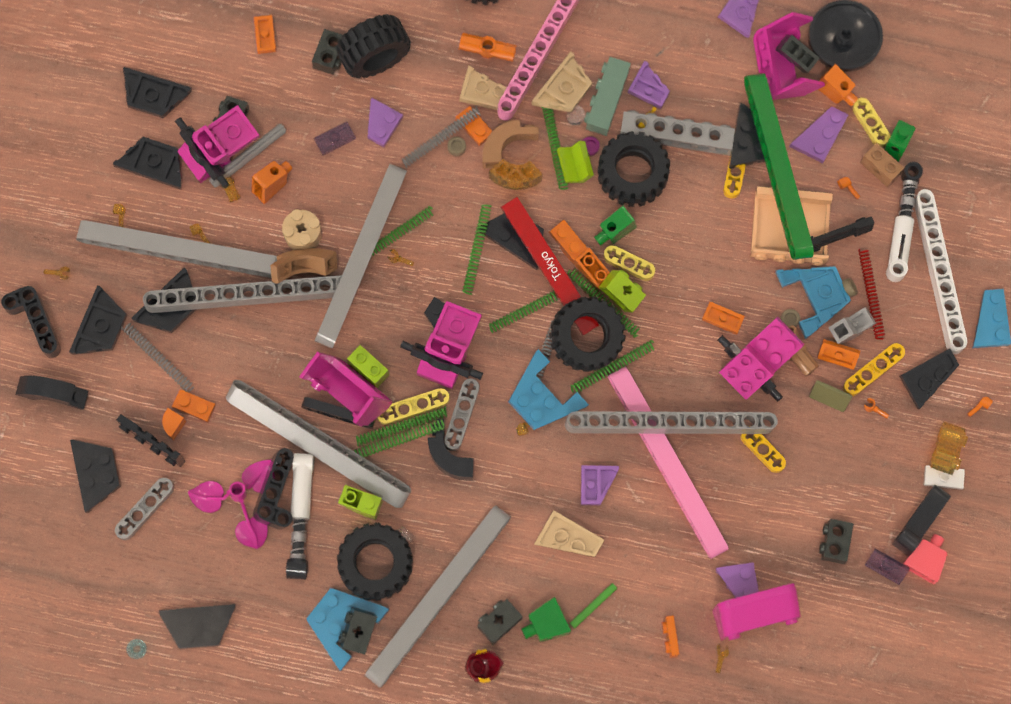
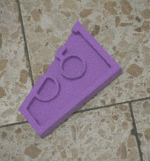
M729 0L718 18L748 38L759 0Z
M834 107L829 108L795 139L789 147L823 163L848 114Z

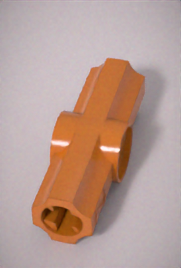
M466 33L461 35L459 44L460 50L481 54L484 58L494 57L511 62L514 60L517 45L496 41L491 36L479 37ZM486 45L492 46V48L489 50H486L483 47Z

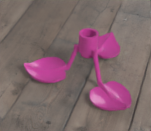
M271 460L259 461L248 466L242 474L243 483H232L224 496L222 486L215 481L201 483L188 491L192 503L206 513L220 510L221 501L226 500L231 495L234 501L240 502L246 521H241L236 526L235 535L237 540L241 544L255 549L261 548L265 543L268 534L267 525L256 521L254 517L249 519L243 500L246 498V489L252 488L255 492L260 493Z

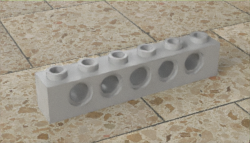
M634 110L624 111L621 133L624 136L630 131H634L636 135H639V132H643L644 136L649 137L651 135L655 137V142L660 141L664 146L730 156L735 133V129L728 125L715 126L709 122L696 123L691 119L678 120L672 116L659 117L653 113L640 114ZM642 122L645 124V128L640 129L636 124ZM660 126L664 130L659 132L655 130V127ZM679 129L682 133L675 134L673 130ZM697 132L700 134V137H694L691 133ZM716 135L719 139L712 140L710 136Z

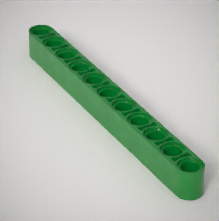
M764 73L746 75L744 86L791 258L793 260L812 258L814 255L812 240L766 75Z

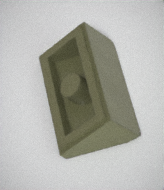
M818 380L815 382L809 397L844 412L852 395Z

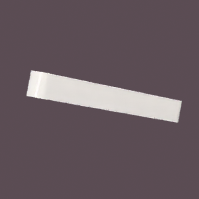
M923 189L915 197L914 208L946 348L951 349L953 354H959L967 345V337L935 198L930 190ZM920 198H926L928 203H923ZM924 215H929L932 221L926 220ZM928 233H933L936 238H930ZM933 250L938 251L939 254H940V256H939V257L934 256L933 253H932V251H933ZM936 268L942 269L944 274H938ZM940 286H945L948 289V293L943 292ZM944 304H949L952 307V311H948ZM949 322H953L957 329L949 327ZM953 340H957L961 347L954 346Z

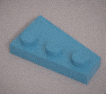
M1004 289L985 290L983 292L972 348L1011 345Z

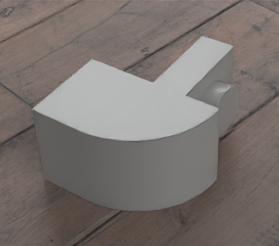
M864 307L852 316L845 317L828 328L837 343L843 344L863 334L862 332L875 325L876 322L867 307Z

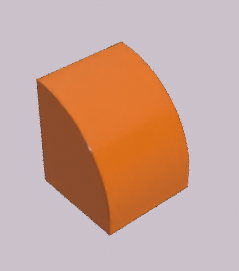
M167 408L163 415L162 424L167 435L174 441L185 425L186 420L181 415Z

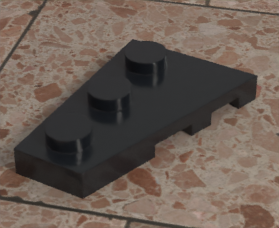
M947 349L899 376L917 409H920L936 392L939 386L947 380L959 366V363L951 349Z

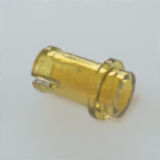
M227 177L225 179L230 185L224 188L229 198V202H234L233 199L237 201L241 196L234 185L235 181L231 177Z

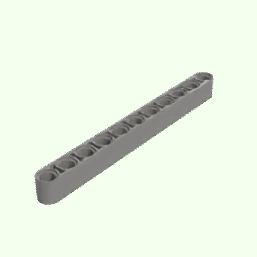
M389 164L317 333L315 342L333 348L407 170Z
M86 220L80 221L76 237L77 241L85 244L272 278L270 265L277 261V256Z
M342 275L284 280L279 284L266 281L155 290L144 294L143 303L148 312L158 313L333 298ZM322 285H328L330 289L327 291H323L320 289V287ZM304 286H308L311 288V290L307 293L303 292L301 289ZM284 288H290L292 292L290 294H284L282 290ZM270 289L273 293L266 296L263 294V291ZM246 291L254 293L251 297H246L243 294ZM231 292L234 294V297L227 299L224 297L225 294ZM208 294L215 295L213 300L205 299ZM188 296L196 297L193 302L186 301ZM170 297L177 299L172 304L166 302ZM150 299L157 300L154 305H149L147 302Z
M240 380L233 381L226 395V400L230 404L306 452L313 454L317 459L374 495L382 498V500L396 508L404 506L411 493V488L407 484Z
M575 411L567 416L565 428L570 433L768 434L776 427L778 420L776 415L770 412ZM571 419H576V420H578L579 425H578V426H573V425L570 423V420H571ZM595 419L599 425L592 426L589 420ZM615 419L618 425H610L609 420ZM634 419L637 422V426H631L628 420ZM653 419L656 422V426H650L647 420ZM672 419L676 426L668 425L667 420ZM686 420H692L695 426H689ZM705 420L713 421L714 426H708ZM725 420L732 421L733 426H727ZM744 420L751 421L752 426H746ZM763 420L770 421L771 426H765Z
M496 505L491 509L366 672L365 677L380 688L386 683L511 519L510 515Z

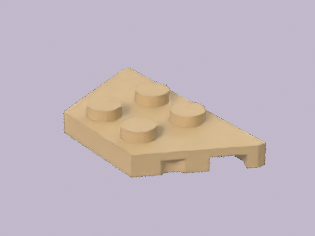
M572 52L568 54L532 100L531 104L533 106L572 112L591 88V80L585 75L582 66L577 64L574 59L575 55Z

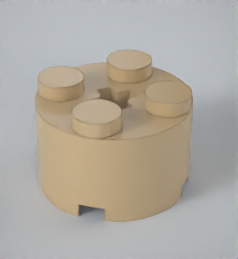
M298 209L293 210L283 222L282 232L284 239L292 250L316 248L319 245L322 231L318 218L312 212Z

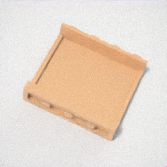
M757 187L754 200L750 257H755L757 260L769 258L774 259L776 262L790 260L796 264L811 262L817 266L826 264L829 256H827L828 244L822 246L819 251L814 252L812 258L797 260L791 258L773 189ZM798 190L810 237L813 236L814 238L828 233L830 204L833 194Z

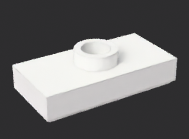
M926 465L924 470V486L937 485L942 488L962 490L964 489L965 469Z

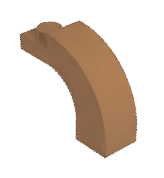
M520 120L509 121L498 126L490 133L484 144L483 169H501V155L504 148L509 143L517 140H539V127L534 125L520 127Z
M321 248L288 251L278 255L277 261L270 265L272 282L277 284L299 273H316L327 276L338 269L336 251Z

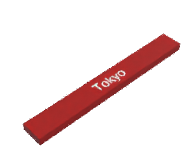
M518 197L501 206L502 211L562 305L565 306L569 302L579 299L581 297ZM588 316L580 317L574 322L582 336L599 326L594 318Z

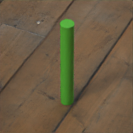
M611 583L569 624L575 629L615 592L617 587Z

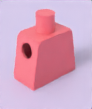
M934 534L930 542L922 539L918 547L905 559L901 567L933 585L939 581L947 557V552L940 548L944 538Z

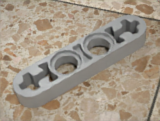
M466 379L462 384L444 440L445 447L450 451H457L462 445L479 393V383L475 379ZM470 383L474 384L476 389L470 393V397H474L473 399L466 397L468 393L466 386H470ZM462 401L470 403L471 406L468 410L463 411L460 409L459 405ZM456 419H462L465 425L457 429L453 423ZM454 432L462 433L461 436L459 434L456 436V441L459 443L450 446L448 440L453 439Z
M160 478L116 525L115 534L118 538L129 540L172 494L174 485L168 478ZM162 483H169V489L167 491L163 490L160 493V495L163 496L161 499L157 496V494L153 493L155 490L159 493V491L162 489L160 486ZM155 497L157 500L156 504L153 507H148L146 505L147 498ZM136 511H141L143 513L142 520L134 521L132 518L133 514ZM128 519L131 521L132 524L136 525L134 528L131 525L128 527L127 531L129 533L127 535H120V528H126L129 525V523L126 522Z

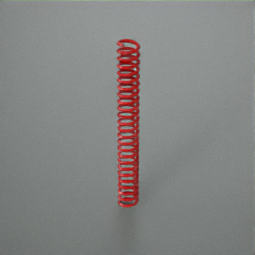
M859 249L858 252L860 253L858 255L860 256L859 259H861L860 263H862L861 269L864 274L865 288H867L865 291L867 292L866 295H868L867 299H869L871 315L880 314L881 311H872L880 310L881 308L871 309L872 307H878L879 304L870 305L879 302L878 300L870 301L878 299V297L869 298L870 296H876L877 293L868 294L877 291L874 289L876 286L867 287L868 285H874L875 282L866 283L875 279L865 280L874 277V275L865 276L873 274L872 271L864 273L873 268L863 269L872 266L868 264L871 261L862 262L863 260H869L870 257L861 258L869 256L870 254L867 253L869 250L860 251L861 249ZM877 315V316H872V317H873V319H874V318L882 317V315ZM879 322V323H876L875 325H873V328H875V329L873 330V331L875 332L874 335H876V336H875V339H877V340H882V339H884V337H883V338H877V337H878V336H884L885 333H881V334H876V333H878V332H884L885 330L882 329V330L876 331V329L884 328V326H879V327H874V326H876V325H882L883 322Z

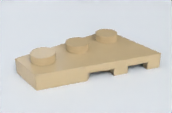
M553 511L534 544L595 557L605 540Z

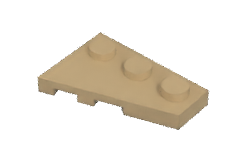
M468 66L460 95V102L498 110V103L506 87L500 83H495L488 76L480 74L474 68ZM515 92L510 93V94L513 95V96H517V95H518V94L515 93ZM503 107L502 110L509 111L510 108Z

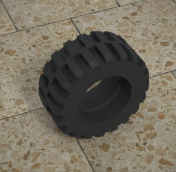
M384 14L383 16L378 15L374 18L366 19V21L350 28L347 33L342 35V39H339L336 47V52L348 75L360 79L361 77L368 78L380 72H385L388 68H392L396 63H399L410 51L411 40L399 18Z
M630 131L626 136L623 133L617 135L616 140L612 138L608 141V146H604L598 163L599 184H602L603 192H608L609 198L612 201L617 199L620 205L629 203L628 207H634V204L638 203L640 207L644 206L646 201L649 203L653 202L656 196L659 197L662 194L670 173V159H667L668 153L666 149H662L663 144L660 141H654L655 137L651 135L646 137L643 132H639V135H636L634 131ZM627 156L640 157L650 165L651 175L642 182H628L617 173V162Z
M580 297L569 302L556 313L555 319L550 325L552 330L549 333V339H552V344L550 345L552 350L555 349L556 357L558 359L561 358L564 361V365L571 366L573 370L589 372L609 365L618 357V353L623 349L622 343L626 338V335H623V331L626 329L625 324L621 323V319H623L621 314L617 315L615 312L616 308L613 305L609 306L607 304L608 301L604 299L598 300L597 297ZM588 316L594 318L603 329V344L596 351L584 352L577 348L572 341L571 326L580 317Z
M367 523L363 524L364 527H356L350 535H346L345 541L339 547L337 568L340 577L348 590H351L358 597H363L365 600L375 599V601H381L382 598H391L393 594H398L402 590V587L408 583L409 576L412 574L413 557L409 544L398 530L392 529V526L387 524L383 526L381 523H375V525ZM372 544H381L387 547L394 558L391 572L379 580L365 578L357 568L358 554L363 548Z

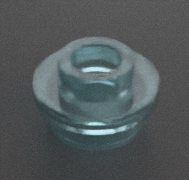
M134 639L128 643L127 654L131 658L140 659L146 654L147 646L142 640ZM135 646H140L138 653L134 652Z

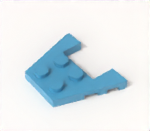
M836 266L811 269L798 268L793 270L780 269L775 272L782 288L801 281L811 303L815 316L799 322V327L805 339L810 337L851 301L843 287L842 279Z
M539 349L534 353L508 401L533 430L568 416L571 412L586 408L589 405L578 392L562 405L541 382L536 374L550 361Z
M330 588L306 620L337 668L342 671L352 658L351 655L337 645L341 630L344 631L346 626L344 620L347 611L350 612L351 607L375 613L377 616L376 623L379 624L389 609Z

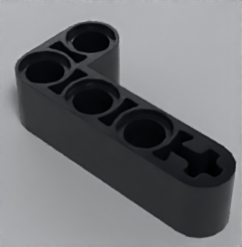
M25 286L4 295L1 304L7 313L16 315L25 311L42 352L49 358L57 357L61 351L60 344L37 291L31 286ZM28 294H34L32 299L26 300ZM16 301L13 307H8L9 302ZM36 310H41L39 316H32ZM48 327L46 333L39 334L41 328ZM49 340L52 344V350H48L49 346L46 341Z
M287 448L280 449L273 455L253 510V517L256 521L275 529L288 527L293 519L289 511L277 507L294 458L292 451ZM283 454L286 461L281 464L282 458L280 456ZM273 472L280 474V481L274 480ZM267 490H271L274 493L273 499H269L266 496ZM260 508L267 510L268 515L266 518L260 515ZM279 515H283L285 517V524L279 523Z
M934 485L892 545L907 556L912 554L951 495L937 485Z

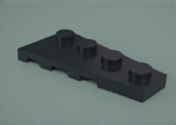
M122 414L116 419L122 431L127 434L129 432L135 435L134 439L142 445L144 443L150 445L149 449L158 456L160 453L166 457L165 461L170 465L175 466L177 464L179 467H182L185 463L184 458L176 450L173 452L162 441L159 443L158 439L152 434L142 431L140 426Z

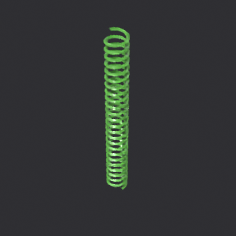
M542 107L545 125L547 126V136L550 140V150L553 154V164H555L558 188L566 190L568 187L560 188L569 184L564 183L562 167H556V165H561L560 160H554L559 158L558 152L553 153V151H557L561 145L559 144L560 141H557L559 138L557 137L558 134H556L558 132L556 130L557 127H555L557 124L553 120L555 117H551L554 116L553 110Z
M482 205V209H480L481 212L479 214L481 216H479V223L477 224L478 227H476L477 231H475L476 234L474 235L476 238H474V245L472 246L473 249H471L472 252L470 254L472 256H470L471 260H469L470 263L468 264V271H466L467 274L465 275L467 278H465L466 282H464L465 285L463 286L464 289L462 290L464 293L468 295H472V293L466 291L473 290L466 287L474 288V286L466 283L475 284L474 282L468 280H476L475 278L469 277H476V275L471 274L469 272L477 273V271L471 269H478L477 267H473L471 265L479 266V264L473 263L471 261L480 262L479 260L473 258H481L480 256L473 255H481V253L473 250L482 251V249H478L476 247L483 246L478 245L476 243L484 244V242L478 241L476 239L485 240L484 238H480L478 236H486L484 234L478 233H486V231L480 230L478 228L487 229V227H483L480 225H488L487 223H482L480 221L489 222V220L482 219L480 217L490 218L489 216H485L482 214L490 215L489 212H485L483 210L491 211V209L485 208L483 206L492 207L491 205Z
M428 206V209L425 208V211L422 210V213L419 212V215L416 214L415 217L410 218L409 221L394 229V232L391 231V234L388 233V236L385 235V238L379 239L375 247L381 252L378 245L382 250L384 248L381 243L385 248H387L385 242L390 246L387 238L393 243L390 236L396 241L394 235L397 239H399L397 233L402 237L400 231L405 235L402 227L407 233L406 226L412 231L409 224L415 229L412 222L418 227L415 220L421 225L418 217L424 223L421 215L427 220L424 213L430 218L427 211L433 216L431 212L433 208Z
M569 269L567 275L570 276V279L573 278V281H575L576 284L578 283V286H581V289L584 288L586 294H589V296L594 297V295L598 292V289L594 293L592 292L596 287H593V289L589 291L593 284H591L586 289L590 282L583 286L587 279L583 283H581V281L585 277H582L578 281L582 274H580L575 279L579 271L574 276H572L576 269H574L571 273V270ZM602 294V295L598 298V300H601V298L604 296V294ZM626 318L622 322V324H625V329L628 330V332H630V335H633V338L637 337L638 334L636 335V333L639 331L640 328L634 331L637 327V325H635L631 329L634 323L627 327L630 324L631 320L628 323H626V321L629 319Z
M550 292V295L547 294L543 298L540 297V300L537 299L533 303L530 302V305L526 304L523 308L520 307V309H516L513 313L510 312L509 315L506 314V317L503 316V319L499 318V320L496 319V322L489 323L490 331L494 333L493 327L495 332H497L495 325L500 330L499 324L504 328L502 322L507 327L505 319L510 325L508 317L512 323H514L512 316L517 322L515 314L520 320L518 312L524 318L522 311L527 316L525 309L529 315L531 314L529 308L534 313L532 306L537 311L535 304L539 309H541L539 303L544 308L542 300L547 306L545 298L551 304L548 296L552 303H554L552 295L557 301L555 292Z
M650 340L649 342H646V344L643 343V346L640 345V348L637 347L636 349H633V351H630V353H627L626 355H623V357H620V359L617 358V361L614 360L609 365L600 368V370H597V372L594 371V374L591 373L590 375H587V377H584V380L581 379L580 381H577V383H574V385L571 384L572 392H574L573 388L576 390V392H578L576 385L582 392L579 383L581 384L584 390L585 387L583 385V382L588 388L589 386L586 380L589 382L590 386H592L589 378L592 380L593 384H595L593 377L598 382L596 374L599 377V379L602 380L599 372L601 373L603 378H605L602 370L605 372L606 376H608L606 369L610 374H612L609 367L612 369L614 373L615 370L613 369L612 365L618 371L615 362L617 363L620 369L622 367L620 366L619 361L621 362L622 366L625 367L622 361L623 359L626 365H628L625 357L628 359L629 363H631L629 356L631 357L633 362L635 361L632 354L635 356L636 360H638V357L635 354L636 351L638 356L641 358L638 349L640 350L643 356L645 354L643 353L642 348L644 349L645 353L648 354L647 350L645 349V346L647 347L648 351L651 352L648 344L651 346L652 350H654V347L651 344V342L654 343V341Z
M446 406L444 409L441 407L440 410L437 408V412L433 410V413L431 411L429 413L426 412V416L425 414L418 417L415 416V420L412 417L411 420L409 418L407 421L404 419V423L400 421V424L397 422L396 425L393 423V427L392 425H389V428L388 426L382 427V431L380 428L378 431L375 429L374 432L371 430V435L369 432H367V435L364 433L363 436L360 434V438L356 436L357 446H359V443L363 445V442L364 444L370 443V439L372 442H374V438L376 441L378 438L381 440V435L383 438H385V435L388 437L389 434L392 436V431L394 434H396V431L397 433L400 432L399 428L401 432H403V428L407 431V427L410 430V424L413 429L414 424L416 427H418V423L421 426V421L425 425V420L427 423H429V420L430 422L433 421L432 417L434 421H436V416L437 419H440V416L443 419V413L447 418Z
M440 419L442 427L439 423V420H437L439 429L437 428L435 421L433 422L435 430L433 429L432 423H430L431 431L429 429L428 424H426L428 433L424 425L422 426L424 434L422 432L421 427L419 426L421 436L418 433V429L415 428L417 437L413 429V437L411 436L410 430H408L410 439L408 438L407 432H404L406 440L404 439L403 433H401L403 442L400 439V435L397 434L399 443L397 441L396 436L394 435L396 445L393 442V438L390 436L392 446L390 444L389 439L387 438L386 440L388 446L386 445L385 439H383L385 448L383 447L382 442L380 440L379 443L381 449L379 448L378 442H376L378 451L375 448V444L372 443L374 452L372 451L371 445H368L371 454L369 453L368 447L366 445L365 449L367 451V455L363 447H361L363 455L361 454L360 448H358V452L362 457H368V455H372V453L375 454L376 452L379 453V451L382 452L383 450H386V448L390 449V447H396L397 444L400 445L401 443L404 444V442H411V440H415V438H422V435L426 436V434L429 435L430 433L433 434V432L436 433L437 431H440V429L444 430L443 420Z

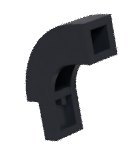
M26 375L20 376L15 395L30 400L54 401L82 410L85 407L89 391L65 381Z
M436 419V426H437V428L439 429L438 424H437V420H439V423H440L441 427H442V423H441L440 419ZM440 429L436 433L433 432L432 436L436 437H428L430 456L438 469L451 478L473 481L474 458H460L452 455L444 445V430Z

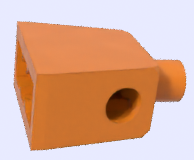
M836 64L820 78L819 81L825 82V86L818 90L835 104L844 100L852 106L859 99L851 92L856 86L855 83Z
M272 161L252 176L251 192L263 204L267 203L286 185L287 174L292 170V166L287 161H284L281 165L276 161Z

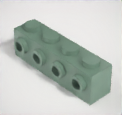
M609 57L608 63L604 62L601 73H604L603 77L598 79L595 88L598 90L597 95L592 96L590 106H592L591 112H587L584 122L587 123L586 130L605 136L608 135L631 63Z

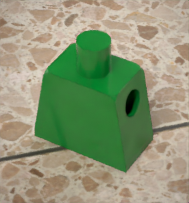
M898 120L884 148L898 163L916 127L901 120ZM891 147H896L899 151H894Z
M622 206L600 224L602 231L594 239L600 246L608 240L615 244L637 228L636 222L627 209Z
M555 597L529 614L528 618L531 624L521 628L525 639L537 635L539 642L571 634V629Z

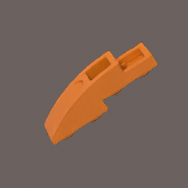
M562 220L549 231V234L576 268L594 286L600 289L599 286L610 272L594 252L585 246L567 222Z

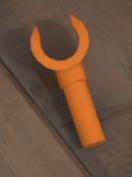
M843 177L837 181L840 189L847 187L856 199L861 197L851 185L849 177Z
M983 397L967 415L971 417L982 406L988 409L993 400L989 397Z
M867 399L873 405L872 407L864 405V409L867 412H877L886 419L889 417V414L875 406L874 399Z

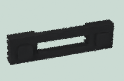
M872 216L866 219L865 217L857 219L855 223L814 238L811 236L814 252L819 251L822 246L852 235L857 237L872 231L875 223Z

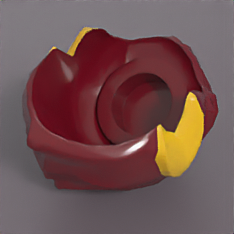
M482 649L470 654L464 667L467 675L475 682L487 683L498 676L504 662L493 651Z

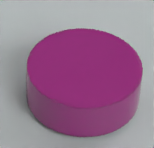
M589 136L582 140L585 141L589 156H594L598 153L600 148L598 139Z

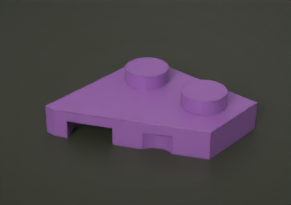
M644 61L628 93L661 109L670 91L665 84L661 83L658 75L654 74L650 69L649 64Z
M372 98L370 102L368 139L385 147L401 122L403 114Z
M581 466V505H601L619 470V466Z
M754 563L716 568V573L720 575L735 598L759 592Z

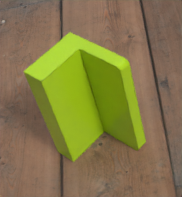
M578 141L571 147H559L557 149L566 183H584L594 176L585 141Z

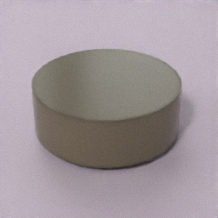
M461 137L451 138L447 144L448 152L453 156L463 155L466 151L465 140Z
M851 278L842 281L849 297L858 294L857 287Z
M788 309L782 313L780 319L787 326L793 325L797 327L800 322V315L797 311Z

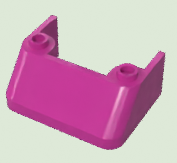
M792 12L757 30L754 34L753 42L759 74L764 73L766 75L773 100L802 97L825 86V82L802 77L797 79L795 66L775 50L786 35H793L799 40L801 35L799 27L813 21L812 16Z
M317 352L299 376L301 379L311 381V386L317 391L323 390L331 394L352 412L353 422L361 427L363 425L368 426L393 403L379 389L336 356Z
M794 583L718 603L712 610L721 641L727 637L729 640L740 638V634L745 631L779 622H786V625L797 623L801 617L797 590Z

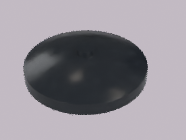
M839 0L823 6L815 14L809 27L808 40L812 52L820 58L819 61L829 68L836 64L843 72H851L868 66L876 58L883 43V29L878 17L865 5L851 0Z

